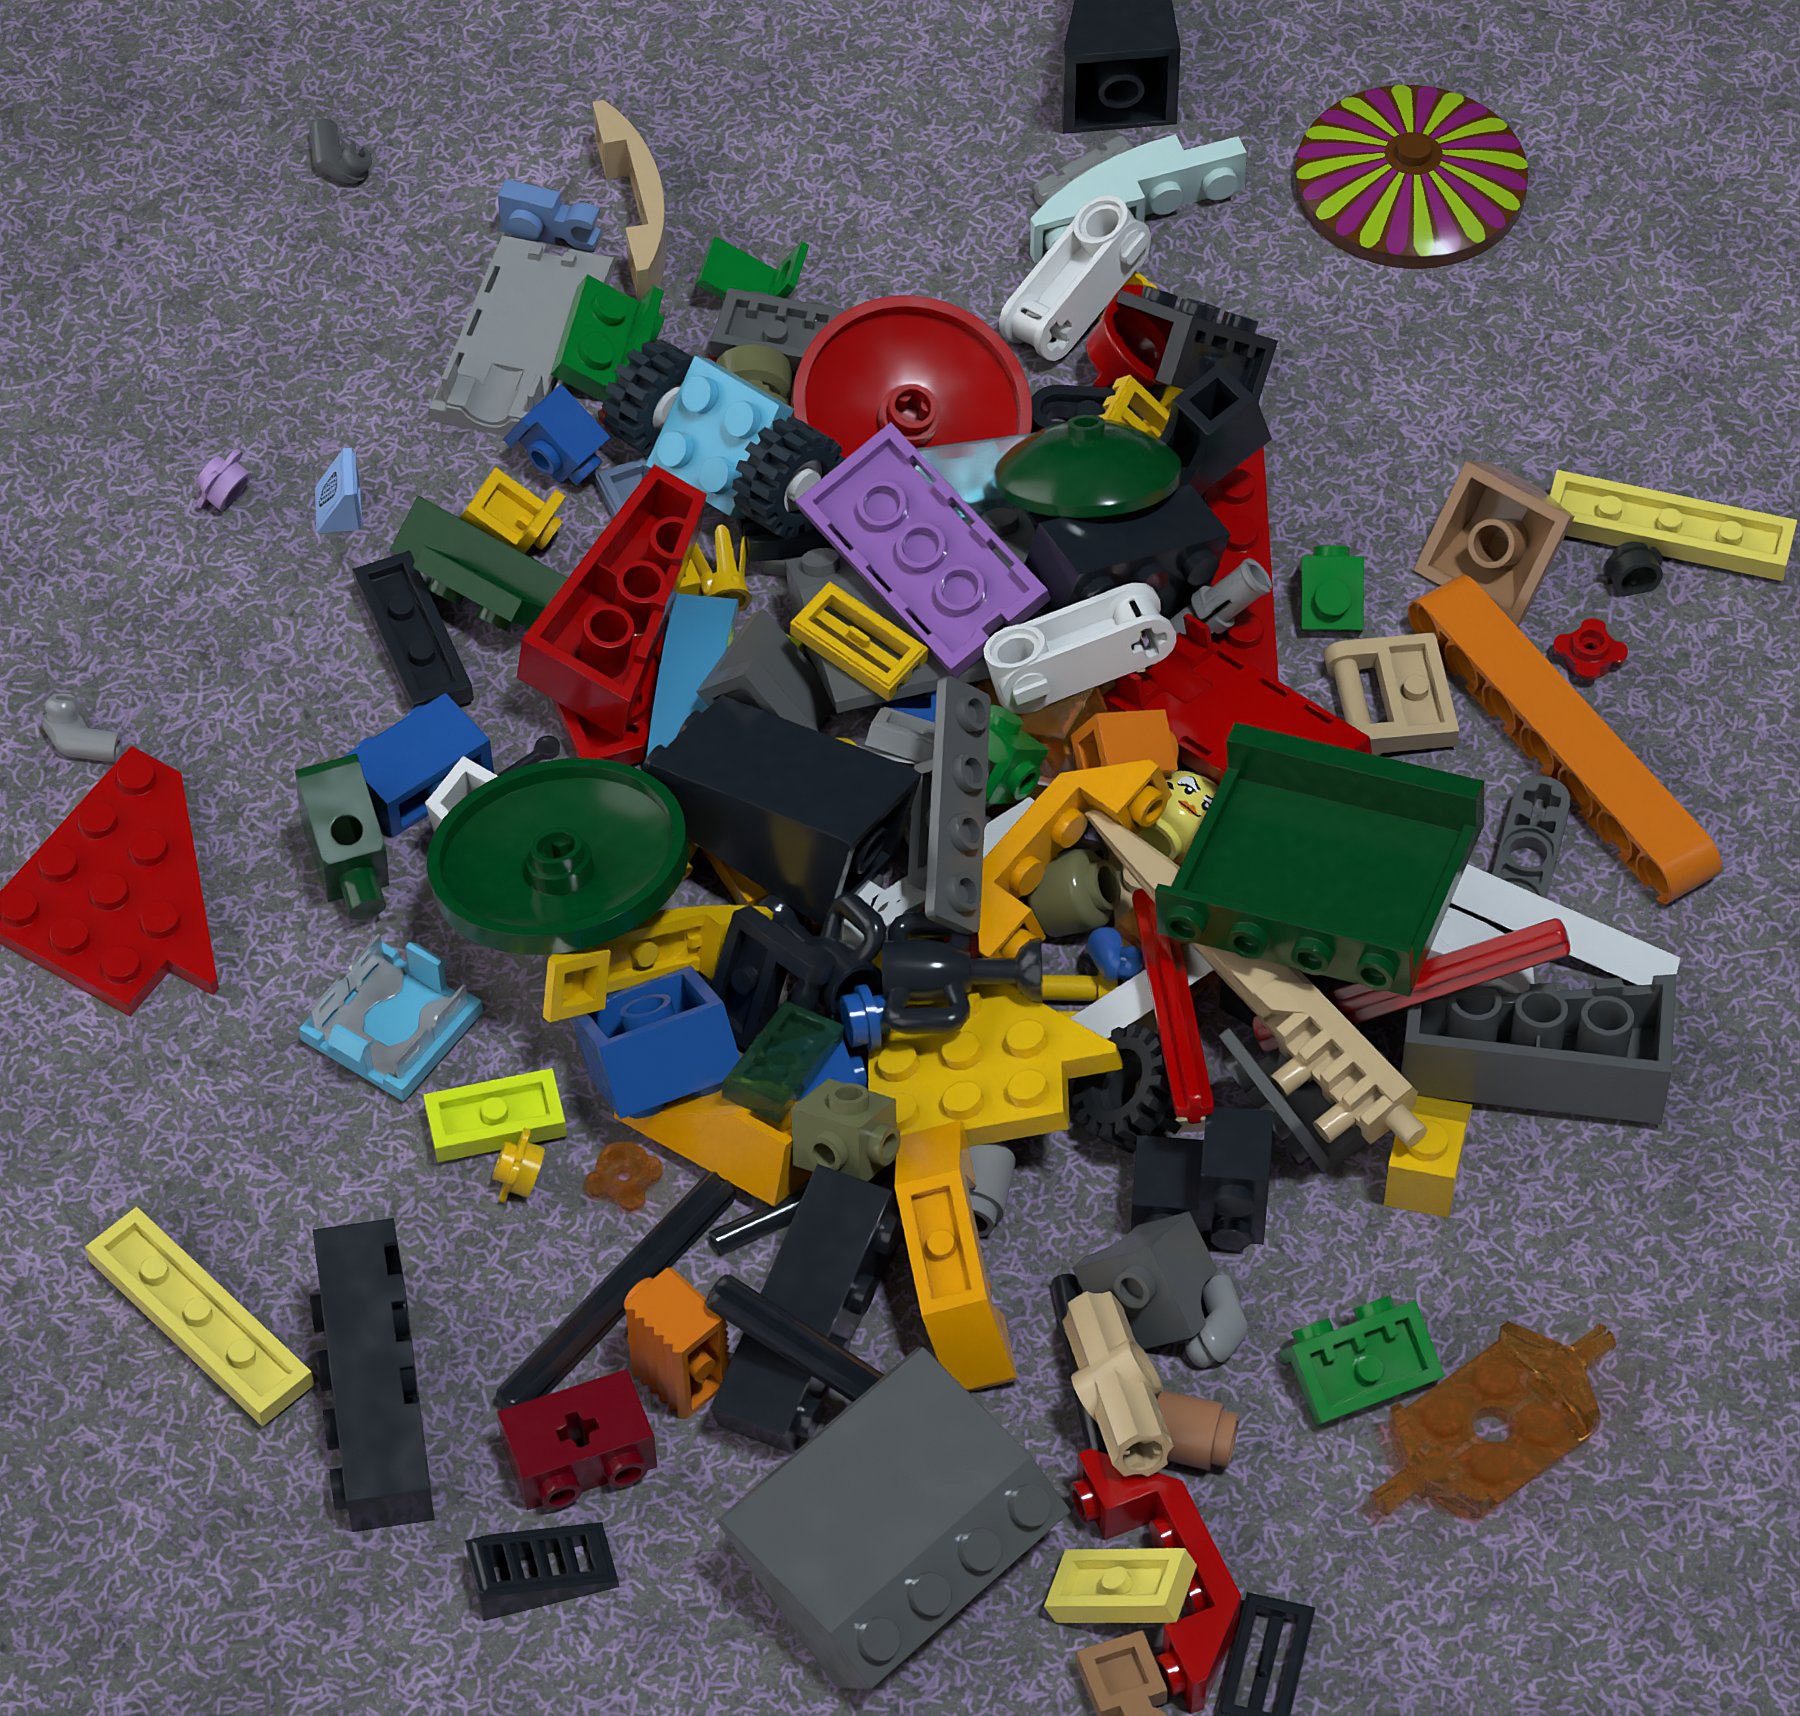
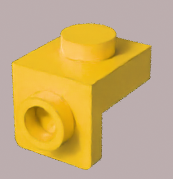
M495 467L459 518L523 553H526L532 544L543 550L563 522L554 513L566 496L555 489L546 502H544Z

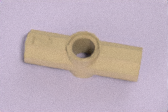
M1086 1291L1068 1302L1069 1310L1067 1316L1062 1321L1079 1368L1071 1376L1074 1389L1085 1409L1098 1423L1112 1465L1124 1477L1132 1474L1150 1476L1168 1465L1167 1456L1174 1447L1171 1435L1164 1421L1165 1418L1156 1399V1395L1163 1391L1161 1379L1145 1351L1135 1341L1122 1303L1110 1291L1105 1293Z

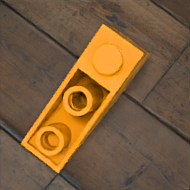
M728 1083L725 1088L710 1095L693 1096L688 1094L666 1102V1107L662 1111L646 1118L634 1119L628 1116L620 1119L614 1111L615 1119L693 1161L698 1166L711 1172H717L721 1178L729 1180L730 1183L774 1207L812 1176V1171L793 1166L791 1107L799 1101L770 1085Z

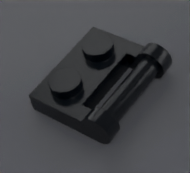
M751 905L736 910L732 914L711 989L724 1002L735 1042L765 1063L766 1050L806 1041L822 986L831 981L837 960L830 951L824 948L808 946ZM789 970L798 979L781 1034L779 1035L770 1028Z

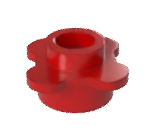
M1595 618L1585 619L1579 629L1570 634H1559L1553 642L1554 653L1559 657H1564L1567 669L1583 680H1595L1605 676L1612 669L1613 664H1623L1628 655L1627 646L1623 642L1615 641L1607 633L1606 624ZM1592 646V647H1594L1595 649H1594V650H1591V649H1587L1586 647Z

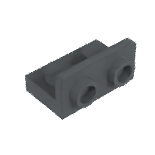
M728 288L710 340L711 356L719 358L725 351L739 345H764L782 352L790 361L792 371L797 372L809 344L831 320L843 313L844 309L827 306L818 302H804L771 296L762 292H749Z

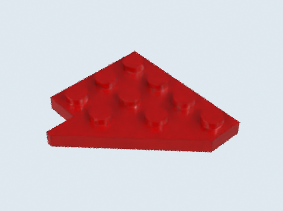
M133 746L128 748L0 891L1 945L130 1017L169 972L213 996L219 990L182 774Z

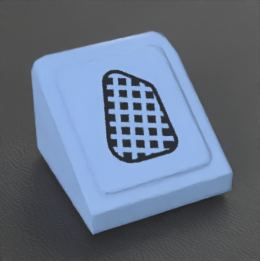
M343 448L315 487L316 532L354 531L362 528L361 485L356 452H353L352 448Z

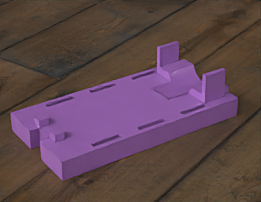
M891 422L795 500L800 511L954 678H957L984 655V647L990 638L989 635L1003 624L1006 626L1022 624L1051 600L1048 589ZM918 465L933 481L932 486L914 468ZM955 507L972 523V529L953 510ZM846 544L852 548L851 551L845 546ZM996 549L1009 562L1011 571L992 550ZM874 574L891 590L890 593L873 576ZM914 616L930 634L927 635L911 617Z

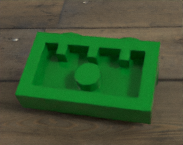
M587 274L576 288L550 375L602 402L611 399L612 395L605 392L608 381L617 382L619 375L614 373L619 363L627 367L630 362L626 355L633 349L642 353V344L648 341L653 343L662 328L665 316L658 311L664 290L653 285L638 301Z
M1391 1295L1354 1308L1353 1312L1357 1319L1355 1323L1334 1330L1330 1318L1291 1332L1296 1345L1281 1350L1278 1354L1282 1364L1292 1363L1315 1426L1445 1377L1416 1300L1395 1307Z

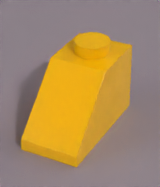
M1417 1096L1415 1105L1410 1112L1427 1128V1132L1412 1147H1407L1395 1134L1388 1166L1384 1199L1385 1206L1446 1218L1450 1217L1473 1104L1442 1098Z

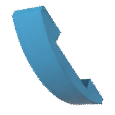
M688 594L676 595L660 662L647 756L659 744L667 747L677 737L682 724L693 711L699 710L703 713L708 708V705L696 691L734 640L739 607L738 599Z

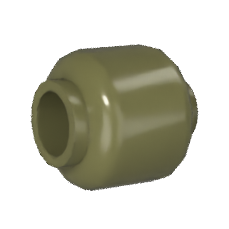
M1074 849L1059 853L1045 867V874L1040 884L1031 893L1022 895L1021 902L1032 909L1044 933L1050 937L1064 938L1104 927L1110 921L1114 909L1119 905L1121 888L1117 873L1111 863L1107 860H1102L1099 855L1090 849Z

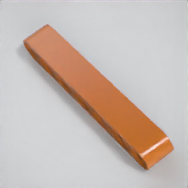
M1462 574L1409 603L1408 617L1416 634L1435 632L1442 663L1454 676L1458 674L1463 676L1469 683L1464 687L1491 717L1498 715L1506 724L1502 729L1529 759L1536 757L1544 766L1540 771L1545 776L1560 781L1567 788L1570 800L1574 799L1582 808L1578 813L1606 844L1612 841L1621 851L1617 856L1645 887L1649 885L1654 887L1660 894L1656 898L1659 903L1663 905L1669 904L1720 874L1722 861L1719 851L1710 836L1470 576Z

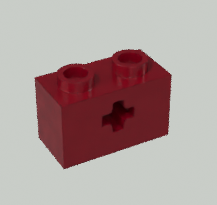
M628 1369L497 1411L501 1444L527 1511L540 1506L548 1509L562 1508L575 1502L582 1492L606 1484H610L613 1487L628 1486L643 1478L648 1470L657 1468L655 1437ZM582 1443L583 1447H577L576 1444Z

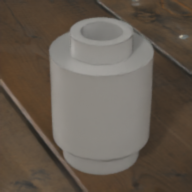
M1002 1141L969 1147L977 1187L970 1188L969 1193L979 1237L990 1234L994 1230L995 1224L1002 1220L1015 1166V1156Z

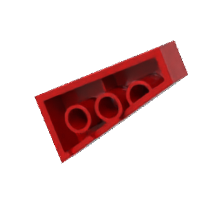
M654 464L523 637L516 678L623 740L697 542L707 494Z

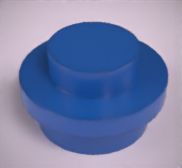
M866 984L855 986L853 994L840 997V1013L849 1045L852 1048L865 1045L870 1051L881 1047V1034L889 1033L890 1026L884 1017L886 1003L882 994L872 996Z

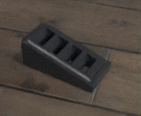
M602 1522L497 1533L465 1540L468 1563L483 1621L619 1587V1580ZM588 1545L595 1571H580L575 1547ZM560 1551L566 1574L553 1575L548 1554ZM534 1558L539 1577L525 1578L521 1561ZM507 1565L511 1580L497 1581L494 1568Z

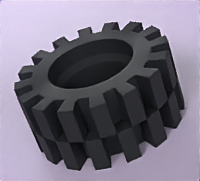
M1128 1024L1127 1030L1121 1027L1110 1030L1112 1042L1117 1045L1123 1069L1076 1077L1074 1085L1083 1090L1081 1093L1073 1095L1072 1099L1073 1106L1080 1109L1075 1114L1078 1123L1084 1125L1086 1131L1125 1152L1133 1154L1136 1151L1137 1135L1165 1137L1164 1132L1166 1130L1176 1135L1183 1125L1176 1120L1177 1115L1174 1110L1159 1034L1146 1027L1142 1028L1137 1024ZM1141 1077V1081L1137 1091L1135 1092L1133 1097L1128 1101L1133 1086Z

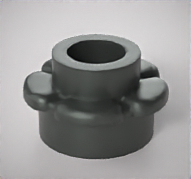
M1633 541L1621 544L1612 552L1604 564L1603 572L1605 576H1608L1607 583L1614 584L1616 591L1623 597L1653 591L1660 584L1663 577L1660 567L1663 562L1662 554L1656 547L1648 548L1647 544ZM1637 579L1634 585L1628 582L1629 580Z

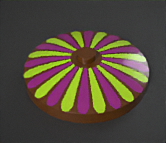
M1393 85L1373 88L1356 93L1332 105L1306 131L1298 149L1295 170V187L1298 200L1306 217L1319 233L1338 248L1360 259L1379 265L1405 269H1427L1453 265L1469 260L1492 248L1511 231L1518 221L1525 204L1528 185V163L1522 145L1511 128L1497 114L1477 101L1459 93L1421 85Z

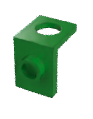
M714 237L708 245L696 285L722 300H725L728 288L749 292H762L771 296L786 298L797 286L809 244L801 241L781 264L774 269L726 241Z

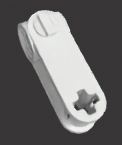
M1111 195L1100 196L1087 202L1004 305L999 318L1001 335L1012 343L1026 342L1034 346L1036 353L1046 360L1056 361L1063 358L1108 305L1116 292L1121 289L1130 276L1146 260L1151 244L1149 227L1144 222L1135 219L1125 202L1119 197ZM1023 309L1027 310L1026 314L1022 313L1021 311ZM1052 337L1056 339L1055 342L1050 341Z
M1145 583L1125 584L1028 622L1005 627L994 633L986 642L984 657L999 703L1003 708L1013 713L1027 714L1048 706L1050 703L1156 664L1166 658L1175 646L1176 632L1171 622L1160 615V599L1155 590ZM1131 601L1136 602L1140 610V617L1135 616L1130 605ZM1142 630L1151 644L1150 647H1146L1140 637Z

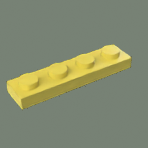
M1556 471L1550 496L1575 516L1566 536L1613 546H1620L1626 542L1633 541L1647 544L1648 548L1656 547L1662 556L1779 581L1784 580L1797 524L1795 519L1576 473Z
M137 1206L85 1246L88 1261L262 1427L314 1386L312 1371Z

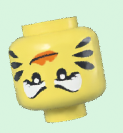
M1176 771L1171 776L1165 778L1172 793V796L1168 799L1166 809L1156 823L1150 827H1144L1137 835L1176 865H1182L1218 789V786L1212 780L1189 771Z

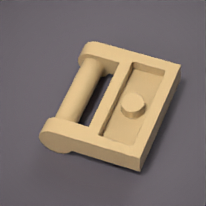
M1435 632L1344 640L1335 642L1325 649L1323 655L1327 673L1335 677L1345 722L1370 736L1372 755L1379 756L1381 753L1457 746L1460 730ZM1375 668L1388 722L1371 724L1359 674L1361 669Z

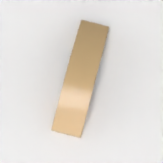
M605 100L594 101L595 139L606 180L629 176L642 224L625 228L628 265L637 300L640 301L653 285L658 288L660 287L666 264L667 238L661 179L649 148L633 125Z

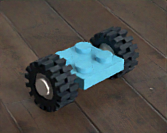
M657 340L656 344L650 341L642 344V353L633 349L626 355L630 363L627 367L620 363L616 367L614 373L618 374L619 378L616 383L608 381L605 392L612 395V398L604 400L602 403V410L608 414L603 418L605 426L611 429L609 432L613 436L648 456L649 459L646 466L652 468L655 464L706 493V502L728 516L745 519V516L783 538L785 535L793 538L798 535L799 530L808 532L813 528V524L800 511L795 500L845 460V457L840 455L843 451L840 444L802 420L791 417L794 408L710 359L699 356L693 357L664 340Z

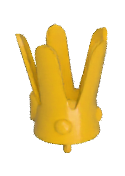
M721 524L715 530L717 572H712L697 542L691 559L700 577L703 595L738 599V611H741L748 607L752 601L745 581L747 537H742L739 570L737 571L729 530Z

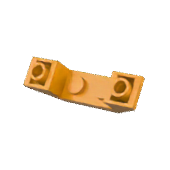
M1150 759L1064 772L1060 773L983 859L980 929L978 931L979 951L983 958H1015L1019 948L1030 939L1041 937L1042 942L1044 941L1046 936L1032 909L1018 899L1022 895L1031 893L1040 884L1045 874V867L1064 848L1071 847L1081 838L1089 820L1085 815L1086 812L1091 810L1101 811L1135 835H1138L1144 827H1150L1159 820L1166 809L1168 799L1172 796L1159 765Z
M959 1120L901 1136L900 1147L896 1154L895 1190L920 1311L938 1362L968 1392H973L1018 1380L1005 1315L992 1302L969 1189L977 1187L964 1123Z

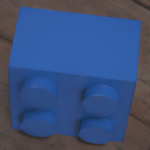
M691 965L607 995L606 1006L603 1010L571 1017L590 1079L620 1119L628 1116L639 1119L655 1115L666 1107V1102L688 1094L705 1096L716 1093L727 1086L728 1080L745 1074L724 1002Z

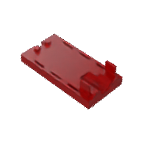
M1189 613L1183 616L1186 634L1181 632L1176 634L1175 646L1166 658L1144 672L1135 671L1115 680L1116 686L1102 696L1105 713L1165 709L1169 729L1177 739L1178 760L1212 780L1217 785H1220L1228 768L1226 740L1235 722L1372 754L1370 736L1212 641L1210 627Z

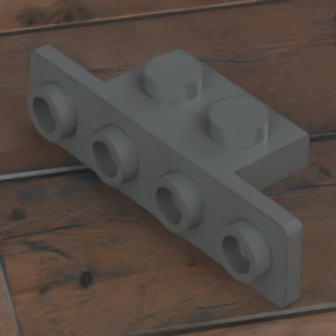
M947 676L937 681L933 759L914 765V769L920 772L922 776L912 804L908 884L926 891L925 915L928 919L959 933L970 935L977 933L980 929L991 699L987 693L952 676Z

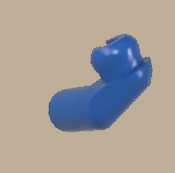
M1101 927L1094 930L1089 936L1084 950V959L1092 967H1096L1105 980L1117 983V978L1128 981L1141 972L1143 952L1138 947H1121L1122 939L1118 931L1110 927Z

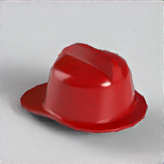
M1127 284L1120 290L1141 296L1144 286L1140 284ZM1117 291L1105 308L1103 317L1086 341L1088 357L1098 372L1092 386L1107 387L1110 385L1113 387L1116 379L1131 375L1145 389L1155 384L1165 385L1155 379L1174 322L1116 302L1119 291Z

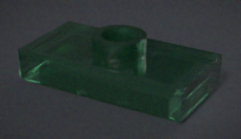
M785 1000L723 1080L721 1098L781 1123L791 1107L794 1106L842 1042L844 1025Z

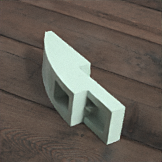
M1175 134L1118 154L1086 171L1047 200L1031 217L1030 255L1033 262H1039L1074 220L1078 211L1087 202L1097 197L1107 195L1119 197L1125 202L1134 218L1144 222V217L1148 214H1169L1182 205L1205 199L1222 200L1232 195L1235 191L1243 190L1245 188L1247 152L1239 136L1183 150Z

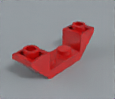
M1091 1448L1078 1453L1077 1481L1070 1484V1490L1078 1514L1085 1523L1095 1520L1104 1540L1149 1524L1156 1548H1186L1197 1564L1184 1600L1185 1607L1190 1616L1177 1620V1623L1164 1625L1162 1654L1156 1656V1664L1169 1695L1174 1696L1181 1693L1191 1714L1201 1711L1206 1706L1239 1626L1241 1594L1182 1480L1159 1472L1150 1476L1132 1474L1124 1477L1112 1465L1108 1454Z

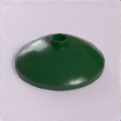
M1096 415L1076 416L1068 421L1053 424L1034 433L1011 447L999 460L995 468L996 489L1009 503L1039 514L1074 518L1111 516L1146 508L1170 496L1178 488L1182 477L1179 456L1161 439L1131 425L1106 420Z

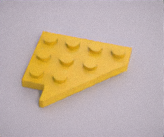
M880 950L877 957L872 961L878 968H880L881 972L882 950ZM1009 984L972 985V990L967 992L971 1006L970 1017L960 1030L949 1034L906 1035L894 1031L890 1027L889 1033L881 1034V1047L868 1050V1091L896 1099V1122L900 1136L961 1120L964 1123L970 1147L1070 1129L1068 1079L1123 1069V1064L1115 1043L1043 1003L1031 1002L1021 995L1017 988ZM946 1001L933 1005L906 1006L905 1008L950 1007V1005Z

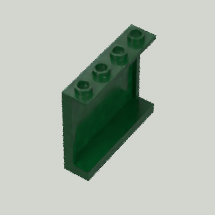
M1235 722L1226 740L1228 768L1172 886L1158 883L1155 889L1157 934L1172 937L1183 943H1196L1236 953L1247 959H1260L1296 968L1308 974L1324 975L1360 984L1372 990H1385L1410 997L1484 826V781Z

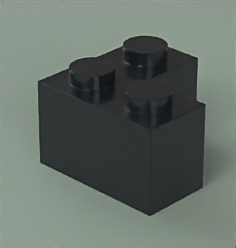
M1215 1106L1213 1113L1205 1116L1204 1140L1137 1135L1131 1231L1137 1225L1190 1212L1202 1239L1211 1241L1219 1248L1240 1250L1248 1247L1250 1244L1264 1245L1274 1110Z

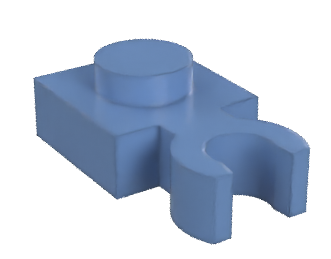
M509 179L505 180L498 194L501 232L511 234L514 238L534 242L541 241L556 245L559 238H562L575 248L593 251L602 235V229L594 227L600 215V209L588 203H575L572 206L565 205L561 201V192Z

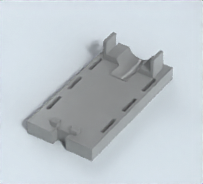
M502 235L429 407L430 420L506 436L528 412L551 393L555 381V389L560 384L567 389L569 384L551 376L550 373L576 288L587 274L609 285L615 271L614 257L569 249L568 252H564L563 256L547 253V244Z

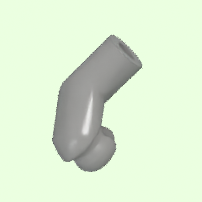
M58 693L47 698L45 701L46 713L41 718L42 727L61 754L72 758L111 763L118 761L122 747V734L120 732L88 728L83 718L78 714V700L70 694Z

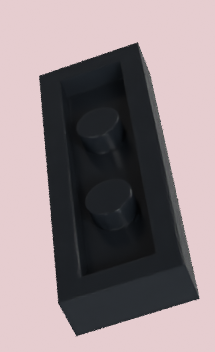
M411 551L353 568L355 587L410 709L426 705L444 693H447L457 705L473 701L472 684L420 571L413 568L415 560Z

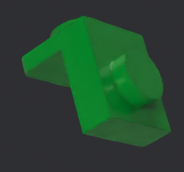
M1322 545L1313 547V556L1302 555L1299 562V575H1301V631L1363 632L1364 556H1350V547Z
M990 705L988 759L996 765L987 780L986 801L990 804H1017L1028 796L1038 784L1041 776L1040 766L1049 749L1021 729L1024 724L1021 718L997 705Z

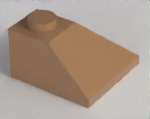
M1466 461L1413 571L1439 585H1443L1462 574L1470 576L1518 627L1524 620L1575 516L1544 490L1490 461Z

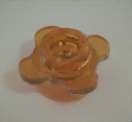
M614 1142L607 1145L599 1154L596 1163L597 1171L590 1172L586 1176L585 1186L591 1196H606L618 1201L623 1210L635 1211L645 1205V1193L651 1183L661 1179L663 1165L657 1157L648 1156L646 1151L635 1143ZM621 1173H628L630 1178L620 1180L618 1176Z

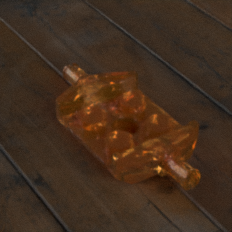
M1507 1321L1500 1326L1498 1341L1406 1408L1399 1402H1396L1390 1407L1388 1427L1393 1450L1401 1465L1400 1472L1369 1493L1374 1507L1378 1509L1383 1505L1380 1508V1513L1388 1517L1395 1509L1417 1494L1421 1500L1426 1497L1431 1498L1458 1517L1480 1519L1598 1431L1601 1413L1586 1372L1588 1366L1608 1351L1616 1348L1617 1342L1612 1332L1609 1330L1603 1335L1606 1332V1326L1598 1323L1591 1331L1572 1345L1563 1346L1558 1341ZM1495 1417L1507 1423L1512 1433L1503 1441L1489 1442L1476 1434L1473 1425L1482 1418Z

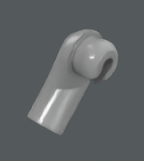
M1226 1274L1213 1276L1205 1283L1202 1290V1298L1209 1314L1205 1319L1206 1325L1194 1337L1185 1339V1350L1188 1357L1196 1366L1207 1368L1215 1360L1223 1362L1231 1357L1244 1341L1248 1332L1247 1320L1233 1281Z

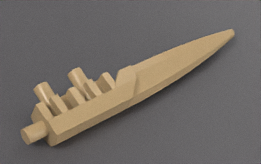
M1098 810L1086 812L1085 815L1103 840L1155 903L1157 884L1172 886L1180 867L1105 813ZM1190 943L1231 989L1257 1015L1258 1020L1275 1036L1279 1051L1287 1060L1292 1057L1290 1061L1269 1077L1277 1091L1282 1096L1288 1097L1306 1081L1310 1082L1314 1079L1322 1089V1096L1331 1105L1336 1102L1333 1107L1313 1122L1316 1131L1326 1142L1331 1143L1351 1126L1355 1127L1356 1125L1361 1128V1135L1370 1145L1389 1130H1392L1407 1147L1414 1146L1425 1136L1427 1128L1410 1112L1415 1105L1418 1091L1303 973L1296 968L1260 959H1247L1236 953Z

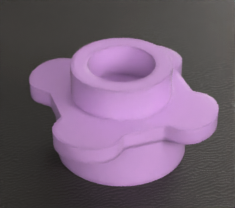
M235 449L226 460L218 455L202 470L196 481V484L200 486L202 491L196 506L201 510L210 502L220 511H224L244 491L252 474L238 463L243 456L242 451Z

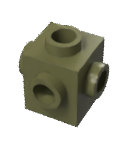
M828 1078L791 1107L793 1166L814 1172L816 1165L820 1164L858 1179L869 1181L896 1158L901 1136L897 1128L896 1099L868 1091L866 1087L859 1084L842 1083Z

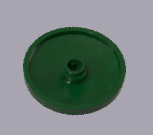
M593 758L557 759L527 765L504 773L479 786L461 799L443 818L431 839L427 854V872L433 897L441 915L450 926L469 940L488 948L514 954H559L582 950L615 939L639 926L654 915L670 899L683 879L689 860V840L684 815L678 801L670 790L655 777L640 769L615 761Z

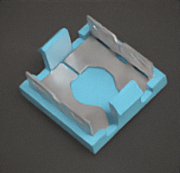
M377 934L350 964L348 968L349 973L343 979L338 978L310 1008L311 1016L299 1028V1033L303 1042L404 1102L483 1013L482 1000L467 992L466 985L463 984L457 991L448 987L445 967L449 964L447 960L418 943L409 942L405 946L406 962L399 958L397 950L383 943L381 935Z

